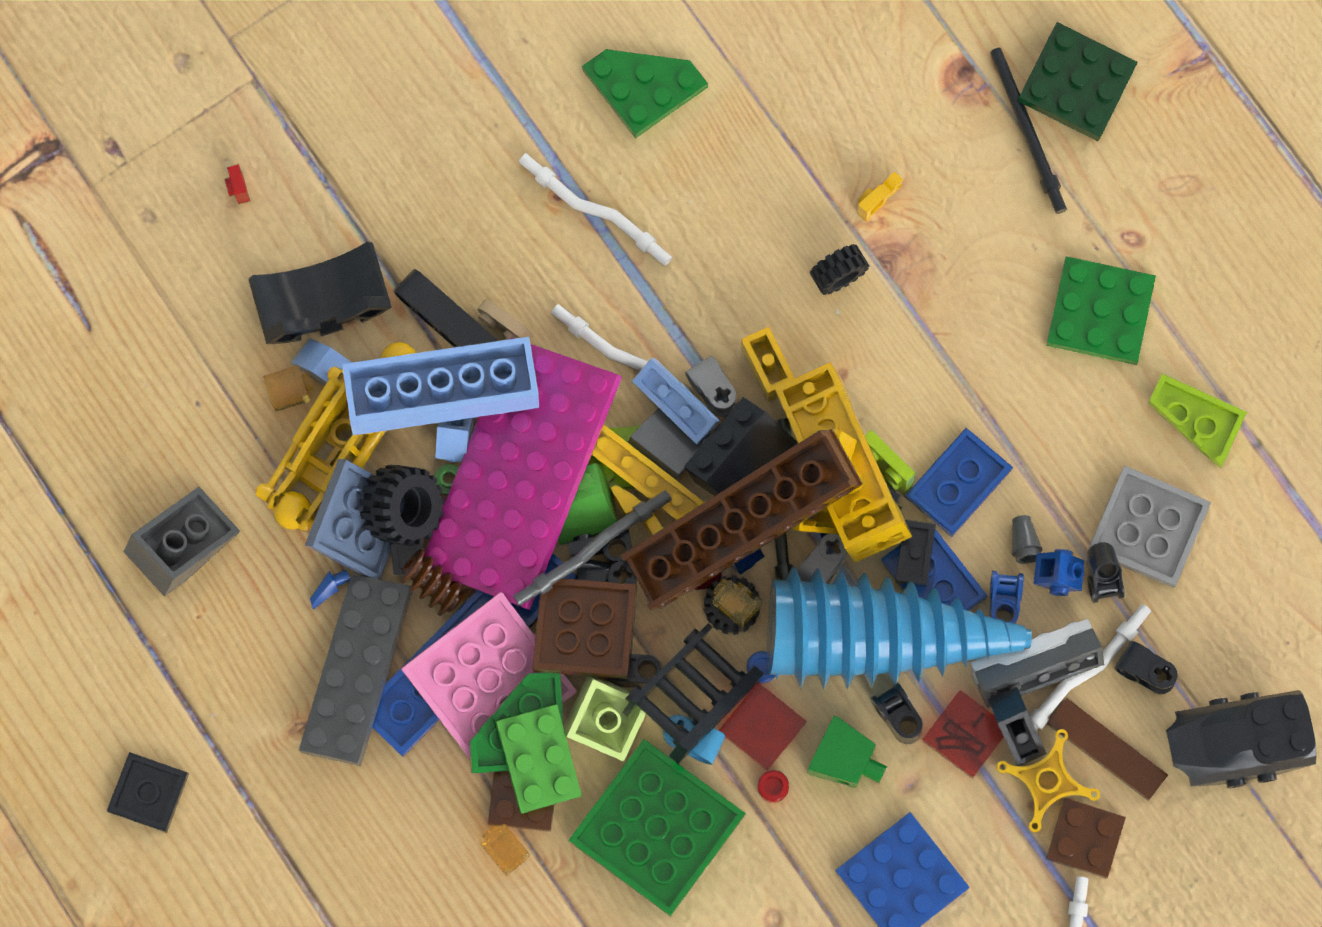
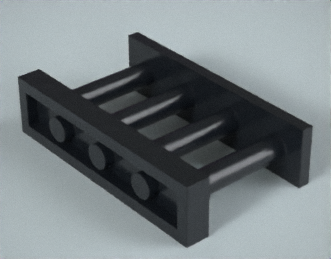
M709 623L700 632L695 628L684 639L683 642L686 645L643 688L637 685L625 698L629 702L622 712L626 717L638 706L674 739L672 743L676 747L669 757L677 764L715 728L764 675L756 666L747 674L743 671L739 672L704 640L713 628ZM694 649L731 681L729 685L733 688L728 693L716 688L685 659ZM675 668L712 700L711 704L714 707L709 712L705 709H699L666 678ZM656 687L693 719L691 723L695 727L690 732L686 728L682 730L647 698Z

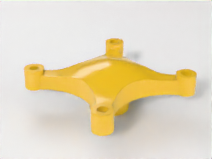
M1064 729L1056 732V741L1052 750L1038 763L1030 766H1013L1006 761H1000L997 764L999 773L1014 775L1029 788L1034 800V815L1029 823V829L1034 833L1041 830V821L1044 813L1057 800L1073 795L1085 796L1091 801H1097L1100 798V791L1098 789H1090L1078 784L1067 772L1062 755L1064 743L1068 739V733ZM1063 733L1065 737L1061 739L1059 734ZM1006 765V769L1001 770L1000 766ZM1092 792L1097 793V796L1095 798L1091 796ZM1034 823L1038 824L1037 829L1032 828Z

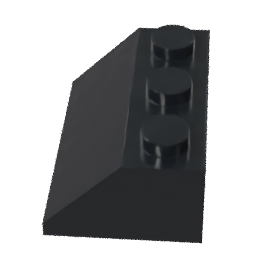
M743 397L686 463L684 468L697 485L713 496H716L794 447L798 442L767 412Z

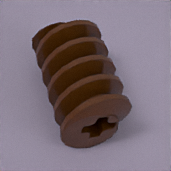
M420 549L404 565L402 569L403 576L400 582L403 584L411 579L413 582L409 590L413 592L421 588L422 591L419 599L422 600L430 596L431 599L428 607L432 608L439 604L440 608L437 615L441 616L455 609L464 600L469 590L465 588L460 591L461 583L459 581L451 582L452 574L449 572L442 574L443 566L440 564L432 566L434 559L431 556L423 558L425 551Z

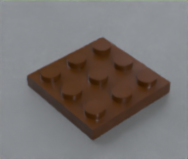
M561 579L552 585L553 589L544 595L540 593L532 667L534 672L628 679L636 584Z

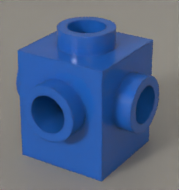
M1056 549L1054 552L1037 553L1033 584L1049 589V593L1055 596H1068V592L1082 591L1085 560L1074 557L1072 551Z

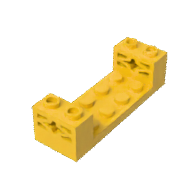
M829 362L776 387V393L798 443L809 437L812 424L843 431L857 440L851 463L863 485L827 507L841 541L853 561L857 563L911 538L912 535L889 491L851 406L852 401L833 364Z

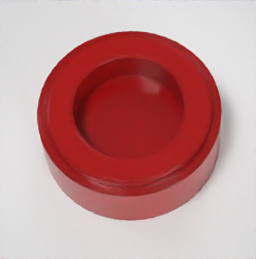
M776 770L765 772L758 780V793L766 802L778 803L782 801L789 791L787 777Z

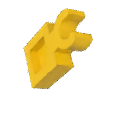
M893 172L882 185L879 184L874 190L871 188L867 189L858 199L857 214L866 222L887 202L891 195L903 186L901 183L903 179L896 172Z

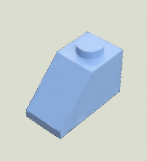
M309 339L291 363L325 386L329 380L327 373L331 367L336 366L341 370L343 369L342 364L352 362L331 347Z
M476 417L438 423L435 458L444 459L452 463L461 462L464 454L467 453V446L474 431Z

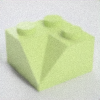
M587 676L564 725L566 737L624 761L646 713L637 706L626 717L622 712L629 703L625 698L631 691L600 677Z

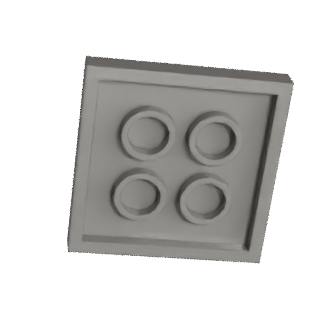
M1124 465L1089 549L1094 544L1100 542L1109 543L1114 547L1120 566L1175 588L1211 502Z

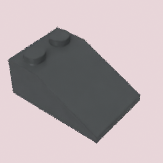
M197 487L131 534L123 552L165 597L197 572L236 537L240 530L200 487Z

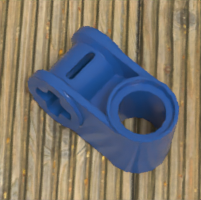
M992 570L989 598H991L990 618L997 619L996 612L1005 610L1012 616V620L1009 623H1017L1023 592V573L1012 576L998 574L997 571Z

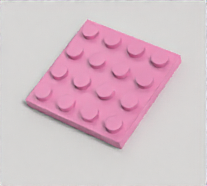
M499 592L400 668L469 760V740L527 673H538L532 669L536 637L504 594ZM560 674L563 703L577 691L564 674Z

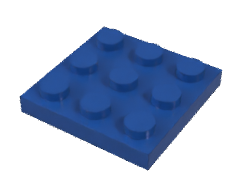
M911 812L835 870L836 874L878 927H921L970 888Z

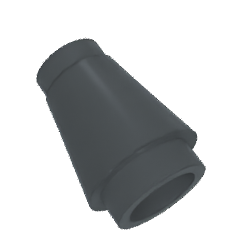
M1028 515L1017 516L1012 519V556L1020 564L1036 562L1037 553H1041L1043 549L1031 522V517Z

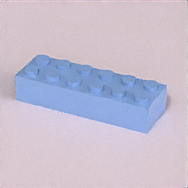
M529 337L342 364L353 435L539 408V394Z

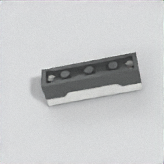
M1085 619L1080 622H1072L1056 631L1038 635L1031 640V647L1025 648L1024 651L992 655L989 658L986 656L970 663L973 680L986 707L990 708L988 699L1016 687L1022 696L1104 665L1102 646L1089 620Z

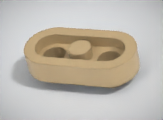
M485 299L477 310L481 314L478 317L480 321L491 329L495 326L504 332L502 336L506 340L511 339V337L515 339L523 337L531 339L533 337L532 333L523 324L493 302Z

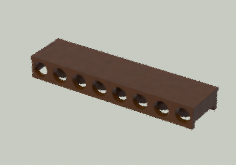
M819 430L628 550L621 557L623 561L629 563L647 597L649 610L663 609L862 486L863 483L834 430Z

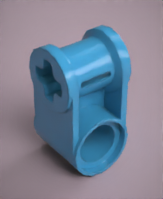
M673 715L670 717L675 724L683 726V729L686 728L689 732L695 727L691 723L693 720L683 715ZM713 729L688 755L700 762L713 765L726 736L722 732ZM663 730L664 740L668 745L675 748L676 745L672 743L674 739Z

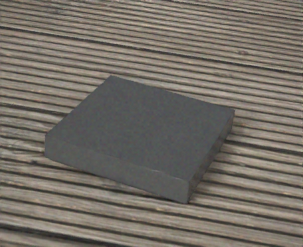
M658 408L630 436L628 443L677 480L686 470L684 468L686 463L711 434L701 444H696Z

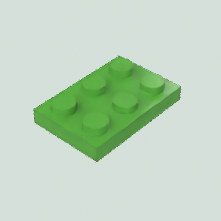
M557 704L495 721L519 813H526L582 796Z

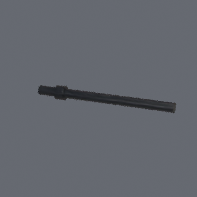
M1000 47L995 48L990 54L1042 178L1040 180L1041 187L1044 193L1048 194L1055 213H1063L1067 210V207L1059 190L1061 185L1058 177L1055 174L1053 175L1025 105L1017 101L1020 92L1004 53Z

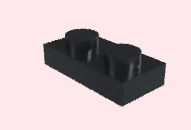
M905 520L912 537L901 542L895 583L908 584V582L912 581L915 586L926 587L936 524Z

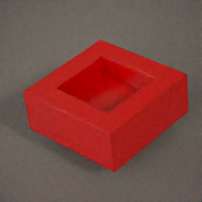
M239 164L227 167L229 178L225 179V184L229 196L235 195L238 204L249 202L247 186Z

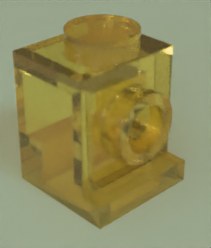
M724 578L713 590L715 594L713 604L741 629L762 606L763 599L757 596L753 600L751 598L753 593L741 582L734 584L731 580L728 581Z

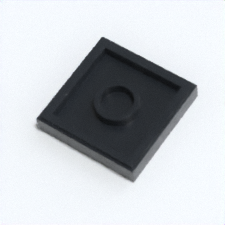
M129 752L107 812L167 833L189 773Z

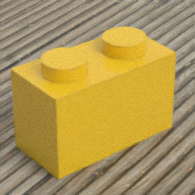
M768 326L741 339V350L767 402L778 398L775 388L795 378L770 327Z

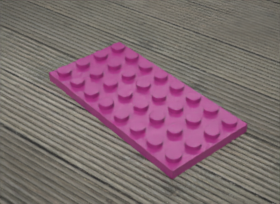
M532 344L531 351L539 394V408L479 417L467 446V453L463 456L443 506V517H439V527L437 530L434 529L433 536L423 557L431 556L434 559L432 566L437 564L443 566L442 574L449 572L452 574L453 581H459L463 585L492 596L502 592L507 600L515 605L518 604L514 600L513 595L532 584V579L546 571L622 379L620 375ZM535 597L520 607L530 610Z

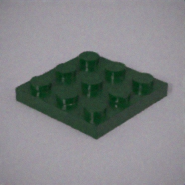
M1056 22L1017 101L1099 141L1138 62Z

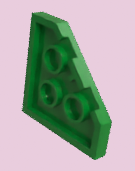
M605 49L582 66L583 72L635 139L708 88L707 81L690 60Z
M538 672L527 673L469 740L472 774L508 771L495 721L557 704L564 728L561 675L559 673Z

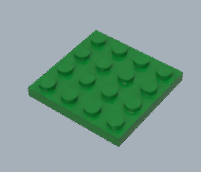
M643 739L568 841L671 917L743 820L746 813Z

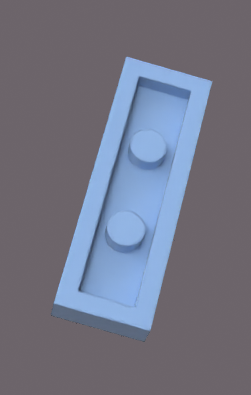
M656 358L650 359L632 381L696 444H701L720 422Z

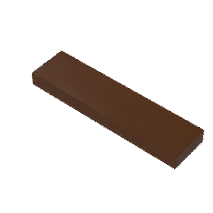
M1068 698L1064 700L1047 723L1056 732L1060 729L1066 730L1068 741L1147 801L1151 799L1168 776L1167 773Z

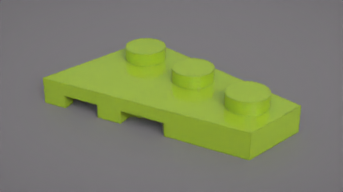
M1161 374L1148 402L1152 408L1220 469L1247 414L1242 409L1165 374Z

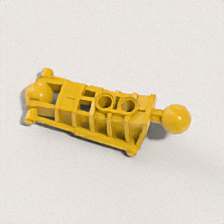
M404 342L390 343L383 349L380 358L414 354L416 350ZM336 366L329 369L327 373L328 382L292 438L293 443L267 484H259L255 490L257 497L266 503L269 502L268 509L273 511L275 521L281 527L288 530L300 529L305 532L309 528L310 531L338 459L348 460L363 469L386 432L352 434L351 438L347 441L339 440V435L342 431H352L343 369L340 370ZM325 442L334 448L326 461L316 456ZM297 449H299L300 451L293 464L290 463ZM286 469L290 472L279 489L277 491L273 488ZM299 480L319 493L312 505L304 494L292 491Z

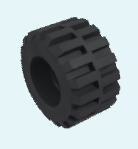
M386 465L385 468L376 470V476L371 475L367 480L368 486L363 487L362 493H364V498L360 499V506H363V511L360 512L361 519L366 520L364 526L366 530L371 531L370 535L380 539V541L407 546L419 545L424 543V538L429 539L433 536L432 530L438 529L440 524L438 522L439 517L442 518L444 512L441 511V505H444V498L440 496L442 488L441 485H436L437 479L435 476L429 475L430 472L425 469L401 465ZM404 496V509L400 514V503Z

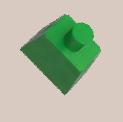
M834 715L808 767L807 774L856 788L862 775L880 783L887 766L871 759L876 747L874 742Z

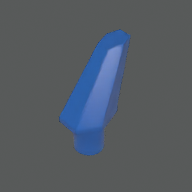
M347 570L331 575L330 571L327 572L310 597L313 609L334 593L339 592L337 586L350 581Z

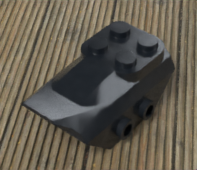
M1300 690L1259 697V692L1241 695L1239 701L1228 702V698L1214 699L1209 701L1210 706L1176 711L1175 722L1166 730L1173 766L1183 771L1189 777L1190 786L1226 784L1227 789L1245 786V780L1258 778V783H1266L1277 780V775L1316 764L1315 735L1309 708Z

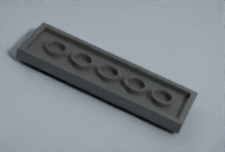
M355 574L351 575L299 747L301 753L361 766L412 592L409 590L411 586Z

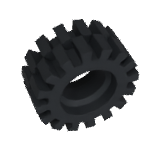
M851 244L850 246H844L841 250L834 251L832 255H827L824 260H820L817 263L818 265L812 267L810 275L823 295H829L858 280V277L863 276L870 266L856 244Z
M731 575L730 578L723 576L718 582L715 580L711 588H708L706 591V597L704 598V610L709 623H712L713 628L722 630L724 634L732 632L733 635H736L740 631L746 632L749 630V627L756 623V619L760 614V596L753 583H748L744 577L742 579L737 578V575ZM728 594L739 595L745 603L743 611L737 616L724 614L720 608V602L724 596Z

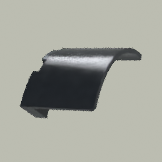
M365 242L345 254L315 265L280 273L252 275L248 279L266 344L301 341L303 334L317 331L320 332L321 336L344 330L342 325L355 319H360V322L363 323L392 308L372 242Z

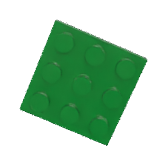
M1066 256L1046 346L1137 365L1156 275Z

